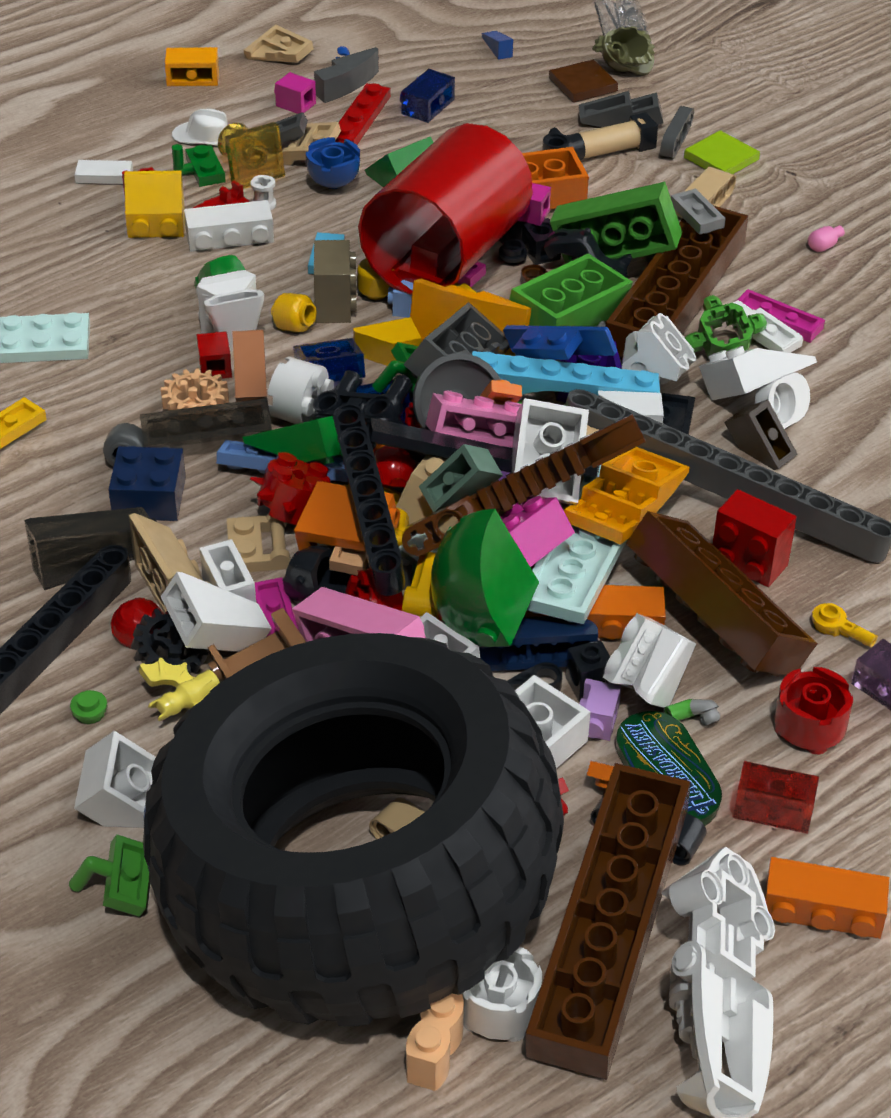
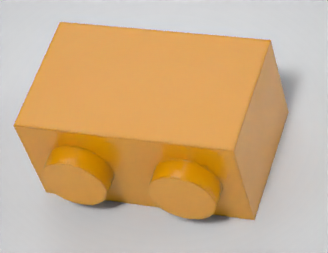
M218 47L166 48L165 72L167 86H218Z

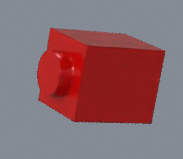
M227 331L196 334L200 372L205 373L208 370H212V376L220 374L222 379L232 378Z

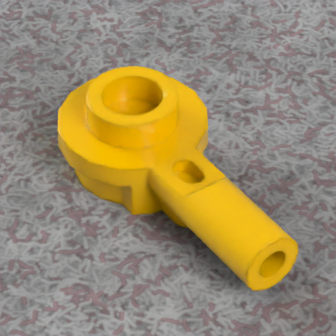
M820 604L812 612L814 627L822 634L834 637L838 635L851 637L870 648L877 641V635L848 621L845 611L835 604Z

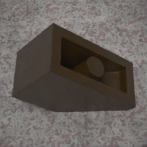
M768 399L741 409L724 422L741 451L773 470L779 469L798 455Z

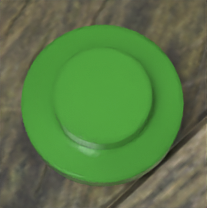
M94 690L80 692L71 700V712L81 723H96L103 718L107 710L106 697Z

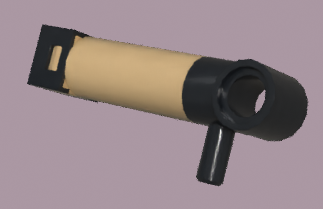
M647 112L631 115L629 122L570 135H564L558 128L554 127L550 129L549 134L544 136L542 150L573 147L580 160L634 147L639 152L656 148L658 124Z

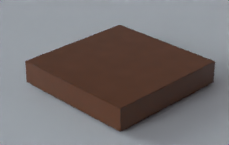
M594 59L549 70V79L573 103L618 91V82Z

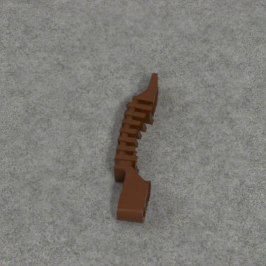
M633 414L580 438V441L574 444L571 442L565 445L564 449L560 451L555 450L549 456L541 457L535 460V463L529 466L527 464L521 467L519 471L505 475L506 477L500 481L497 479L491 482L492 485L477 489L476 493L471 496L466 495L460 500L410 524L402 534L404 549L411 555L420 556L438 548L445 535V532L440 530L438 522L444 515L450 514L455 516L459 523L463 516L480 510L495 508L497 513L503 509L506 512L513 508V504L517 502L521 504L527 501V497L531 495L535 497L542 493L541 490L545 488L549 490L555 487L556 483L561 480L564 483L570 480L574 474L579 476L585 473L586 468L590 466L595 468L645 443L646 440ZM416 530L418 534L425 533L427 535L423 539V547L418 548L416 544L410 545L408 543L412 538V531Z

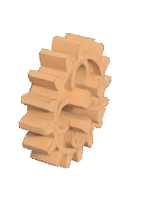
M196 368L194 373H190L185 369L181 376L176 373L172 374L173 381L165 380V387H161L163 409H168L169 416L177 414L180 421L185 417H189L190 422H194L197 417L207 421V415L210 414L217 417L218 410H225L226 403L229 402L227 381H222V375L220 374L212 376V370L201 373L200 368Z

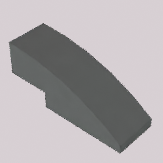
M374 47L333 59L332 66L314 71L316 96L324 103L352 93L365 85L379 72V49Z
M625 91L579 104L581 123L592 126L607 127L629 122L631 115L647 112L658 125L664 124L657 92L631 99L630 92Z

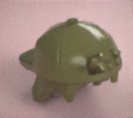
M621 26L618 29L609 31L605 36H599L592 48L595 52H601L606 64L618 72L631 71L644 76L650 73L654 65L655 52L653 49L655 46L650 43V35L646 34V31L637 30L634 26L628 28Z

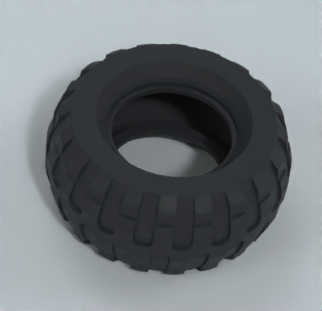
M388 633L346 634L312 640L272 653L220 682L210 690V693L201 702L190 708L174 726V738L159 750L151 769L152 784L146 793L143 849L149 869L150 883L171 933L178 945L201 968H204L214 981H217L229 990L234 998L253 1009L265 1007L275 1009L280 1019L307 1025L317 1020L337 1021L339 1027L369 1025L373 1019L387 1018L400 1014V1018L428 1010L431 1008L430 1003L441 1000L451 993L460 995L474 987L485 978L484 971L494 962L507 960L525 940V928L529 921L539 917L546 904L556 867L557 853L564 825L563 808L554 758L543 740L539 726L525 704L520 700L514 688L506 680L495 678L489 665L480 658L470 653L451 651L446 643L422 637H407ZM381 794H406L421 796L434 801L425 813L411 823L391 834L363 845L328 852L310 853L283 851L274 847L284 834L304 819L325 808L347 800Z

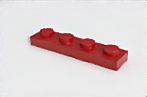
M366 83L339 121L341 132L335 142L344 143V139H347L358 145L390 99L391 88L383 87L376 83Z

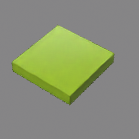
M721 130L686 148L684 151V158L705 170L710 166L730 174H735L758 161L760 157V151Z

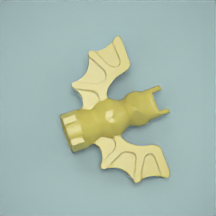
M159 658L153 664L142 663L139 667L140 674L149 686L172 685L176 687L174 692H167L161 698L152 701L148 705L149 708H157L161 713L158 721H163L170 716L180 713L183 708H192L201 702L210 693V690L220 683L215 673L211 670H206L196 677L191 676L187 671L186 662L181 665H171L165 662L163 658Z

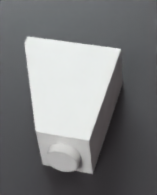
M176 572L161 595V599L186 648L208 649L207 647L214 644L217 650L239 652L266 638L272 629L258 603L183 572Z

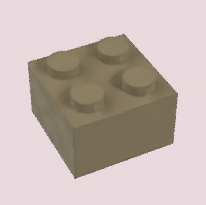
M314 240L316 323H351V311H357L356 252H350V240Z

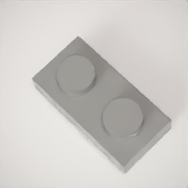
M696 188L671 195L674 209L699 235L724 228L725 217Z

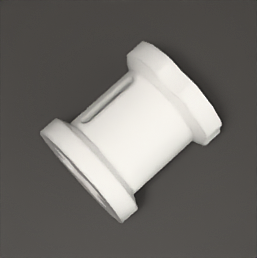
M267 175L253 177L250 181L251 188L254 190V198L251 202L268 200L270 210H273L276 207V199L273 197L275 179Z

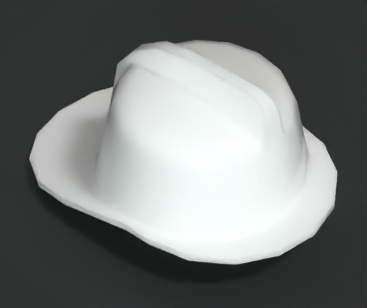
M206 108L194 111L190 115L189 122L175 127L172 131V137L175 141L185 144L220 146L232 142L235 138V132L228 126L227 117L224 112Z
M790 373L758 388L754 404L768 399L785 429L805 416L810 403V389L803 375Z

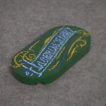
M656 711L639 712L626 718L620 724L616 737V751L623 765L691 781L687 813L698 818L704 826L712 822L720 808L722 790L685 726L676 718Z

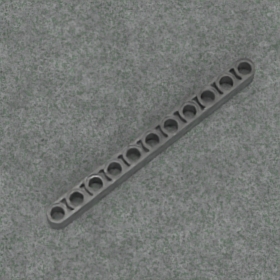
M581 389L569 392L565 406L589 410L587 425L600 430L633 414L646 440L645 443L637 447L689 466V473L684 478L685 481L726 499H729L739 489L796 515L795 529L867 561L879 563L886 559L891 547V522L591 392Z

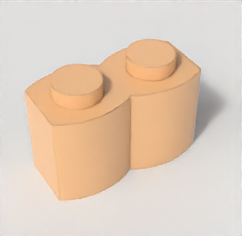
M451 993L441 1000L430 1003V1009L420 1012V1021L412 1028L406 1042L407 1083L436 1091L447 1079L450 1070V1055L457 1050L463 1037L464 998L462 994Z

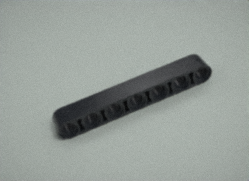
M344 404L335 409L333 420L374 588L381 595L393 596L400 593L405 587V575L398 542L363 411L355 404Z
M108 545L102 548L0 648V715L130 584L131 570L129 554L126 548L120 545Z

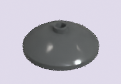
M466 353L448 354L431 362L421 372L413 391V410L420 428L424 427L430 430L425 423L433 393L443 395L444 391H453L462 394L465 399L474 400L475 396L481 395L491 380H501L497 372L481 358Z

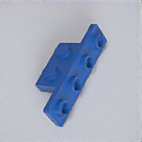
M507 325L503 329L509 346L516 356L569 360L572 355L614 356L617 352L608 327Z

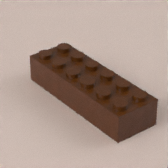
M647 511L626 543L635 552L634 558L640 564L651 568L656 573L655 579L676 593L675 598L679 603L693 609L698 614L696 619L706 628L714 630L720 636L718 641L727 649L735 651L741 657L740 662L745 668L754 673L759 671L768 672L773 676H778L779 674L787 675L793 670L800 669L818 643L689 521Z

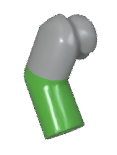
M687 699L664 708L665 714L679 721L699 714L704 725L720 720V713L717 711L719 706L713 700Z

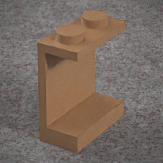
M284 608L271 613L277 632L234 655L223 659L214 644L207 647L213 660L208 663V666L215 673L219 681L227 679L246 666L272 653L306 642Z

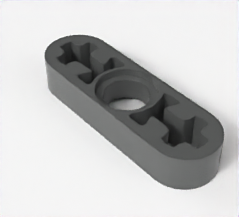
M679 107L663 136L660 147L661 156L675 158L691 129L694 108Z

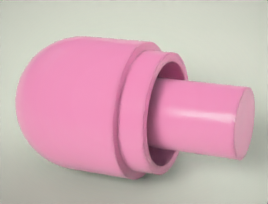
M840 225L835 228L823 226L809 235L808 245L815 252H823L833 247L837 243L838 238L844 236L845 231Z

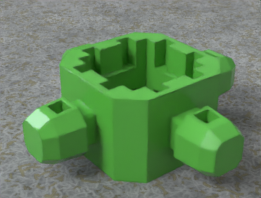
M712 295L704 299V312L700 318L698 332L688 334L685 339L694 349V352L702 351L704 348L707 357L723 350L727 352L743 346L744 351L750 348L753 334L763 331L767 326V321L764 315L759 313L748 315L747 318L742 306L735 303L723 305L717 296ZM723 322H726L727 326L732 325L733 328H738L737 333L740 340L738 337L729 339L727 344L723 340L718 341L717 337L713 338L710 326L715 329L721 327Z

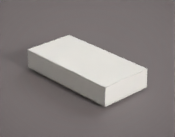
M78 160L74 175L75 183L123 184L122 172L126 170L133 171L132 161Z

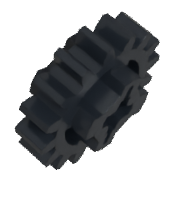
M158 608L153 610L151 617L145 614L140 624L136 625L133 633L134 639L131 648L137 650L134 659L135 661L144 660L145 664H153L159 658H163L165 662L171 665H181L186 662L188 673L193 672L197 674L209 653L207 649L186 648L168 611L162 614Z

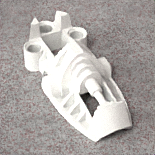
M724 847L665 888L661 893L670 899L672 906L680 916L689 917L688 942L682 944L672 958L669 1006L677 1012L676 1020L679 1024V1037L682 1041L691 1045L692 1057L698 1060L699 1071L679 1084L676 1092L688 1108L713 1118H751L759 1112L765 1093L773 1040L772 994L752 978H755L756 955L764 950V942L774 937L775 926L772 916L768 912L764 894L752 865L740 855ZM722 1042H724L731 1078L721 1073Z

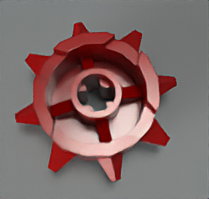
M287 452L278 453L277 459H273L268 463L263 478L250 477L251 481L261 486L257 493L258 506L265 505L270 509L269 516L293 525H297L317 481L331 483L330 478L327 476L328 468L318 462H311L309 464L297 460L294 455Z

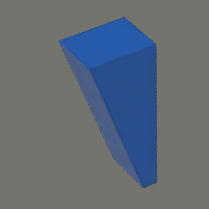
M498 31L482 33L483 40L498 60L513 57L512 38Z

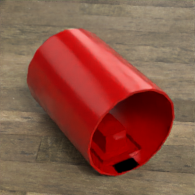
M466 123L448 129L363 207L358 230L361 248L371 268L389 286L412 295L413 290L401 283L402 280L414 283V280L422 278L444 287L456 284L527 212L533 195L532 176L522 152L507 136L486 125Z

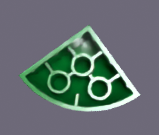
M496 509L480 510L463 516L458 524L452 528L449 527L446 531L432 565V600L438 619L479 647L511 646L539 581Z

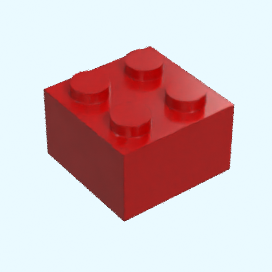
M737 489L717 510L713 545L749 579L769 588L789 564L797 516Z

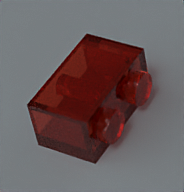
M744 761L733 818L808 834L819 776Z

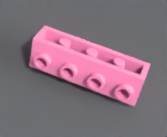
M444 391L443 395L433 393L425 424L434 432L513 448L516 415L521 404L506 401L505 405L494 404L492 399L482 396H475L474 400L465 399L462 394L453 391Z

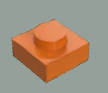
M491 380L480 396L492 399L494 404L505 405L506 401L517 403L522 397V385L512 384L507 380Z
M590 761L587 775L596 778V786L607 788L614 766Z

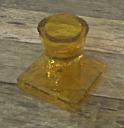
M272 122L249 129L242 123H232L221 131L218 137V149L224 157L228 158L231 182L235 180L243 185L244 189L250 187V181L258 175H267L274 179L285 176L278 124Z

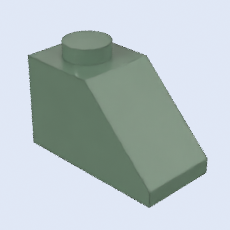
M463 444L419 488L434 513L466 495L471 496L481 487L486 488L492 485L491 482L500 479L503 474L488 449Z

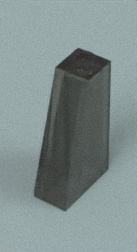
M136 507L36 517L24 520L32 568L43 589L48 590L67 583L92 557L108 545L123 546L128 551L129 561L134 560L129 515L136 513L150 519L144 508Z

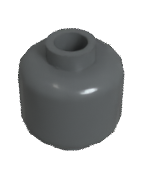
M122 423L113 427L104 442L103 453L105 459L114 467L118 446L147 447L146 434L141 428L130 423Z

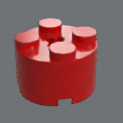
M813 667V671L801 672L802 668L796 669L788 673L781 682L775 711L774 729L778 736L783 737L791 744L807 749L812 754H824L827 748L837 745L845 737L853 705V695L851 696L847 681L832 670Z

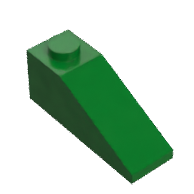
M333 416L243 437L244 444L276 455L287 452L294 455L297 460L304 462L314 461L323 465L334 463L333 456L341 454Z

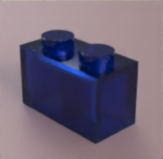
M428 68L401 91V114L429 123L455 100V77Z

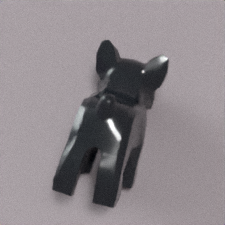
M590 228L558 229L550 233L548 236L549 241L545 242L544 250L549 259H553L557 254L561 253L572 256L573 261L589 253L628 278L627 267L633 259L632 255L626 254L617 259L606 257L597 244Z

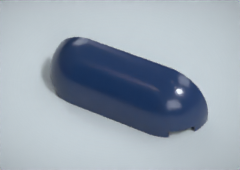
M552 616L523 618L511 646L479 647L480 659L489 665L491 671L529 669L542 662L553 663L558 667H566L568 648L598 641V628L595 623L586 619L583 625Z

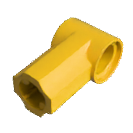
M428 552L419 556L412 584L406 587L403 595L402 611L419 617L428 612L438 619L431 594V571L436 553Z

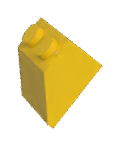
M125 171V217L128 238L184 237L185 205L182 171Z

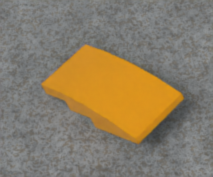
M422 278L414 280L410 317L422 341L468 302L502 332L507 325L529 326L532 308L486 291L474 293L455 285L444 287ZM509 348L507 352L504 354L516 356L515 353L512 352L511 348Z
M635 447L603 463L599 477L583 486L581 499L578 500V504L568 506L564 509V512L571 525L621 545L631 537L647 511L654 513L659 511L687 476L690 467Z

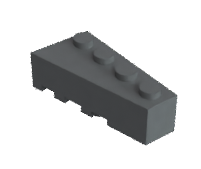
M468 302L424 338L403 365L410 370L411 375L415 379H418L421 372L439 357L453 353L472 355V351L504 355L510 346L505 334Z

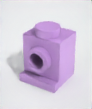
M586 678L583 698H581L579 704L591 711L588 737L607 741L611 740L619 711L621 685Z

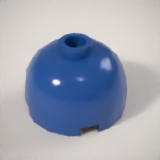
M335 137L319 139L308 146L309 151L306 152L307 171L314 182L329 189H338L351 183L358 174L360 149L352 141L344 139V143L335 142Z

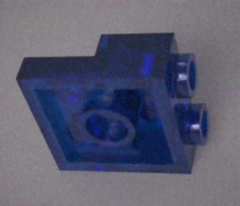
M353 338L293 346L294 358L324 366L328 371L329 379L334 382H340L347 370L358 373L360 378L366 377L364 354Z

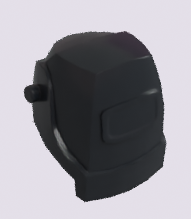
M313 545L297 551L293 555L283 578V585L289 598L299 604L321 587L346 593L350 576L348 573L329 570V559L333 551L324 546Z

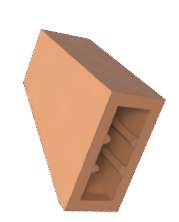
M263 330L232 331L237 412L243 411L248 414H255L261 410H268Z

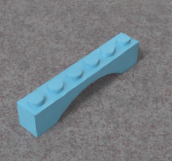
M472 351V355L487 362L497 372L501 380L522 385V395L541 391L569 393L576 389L585 390L595 395H598V390L660 393L659 373L594 366L585 363L561 362L553 359L527 358L520 355L511 356L494 354L492 352Z

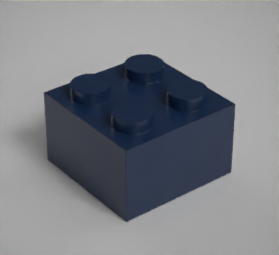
M118 446L108 489L112 519H129L130 514L136 513L151 520L178 521L186 480L183 448Z

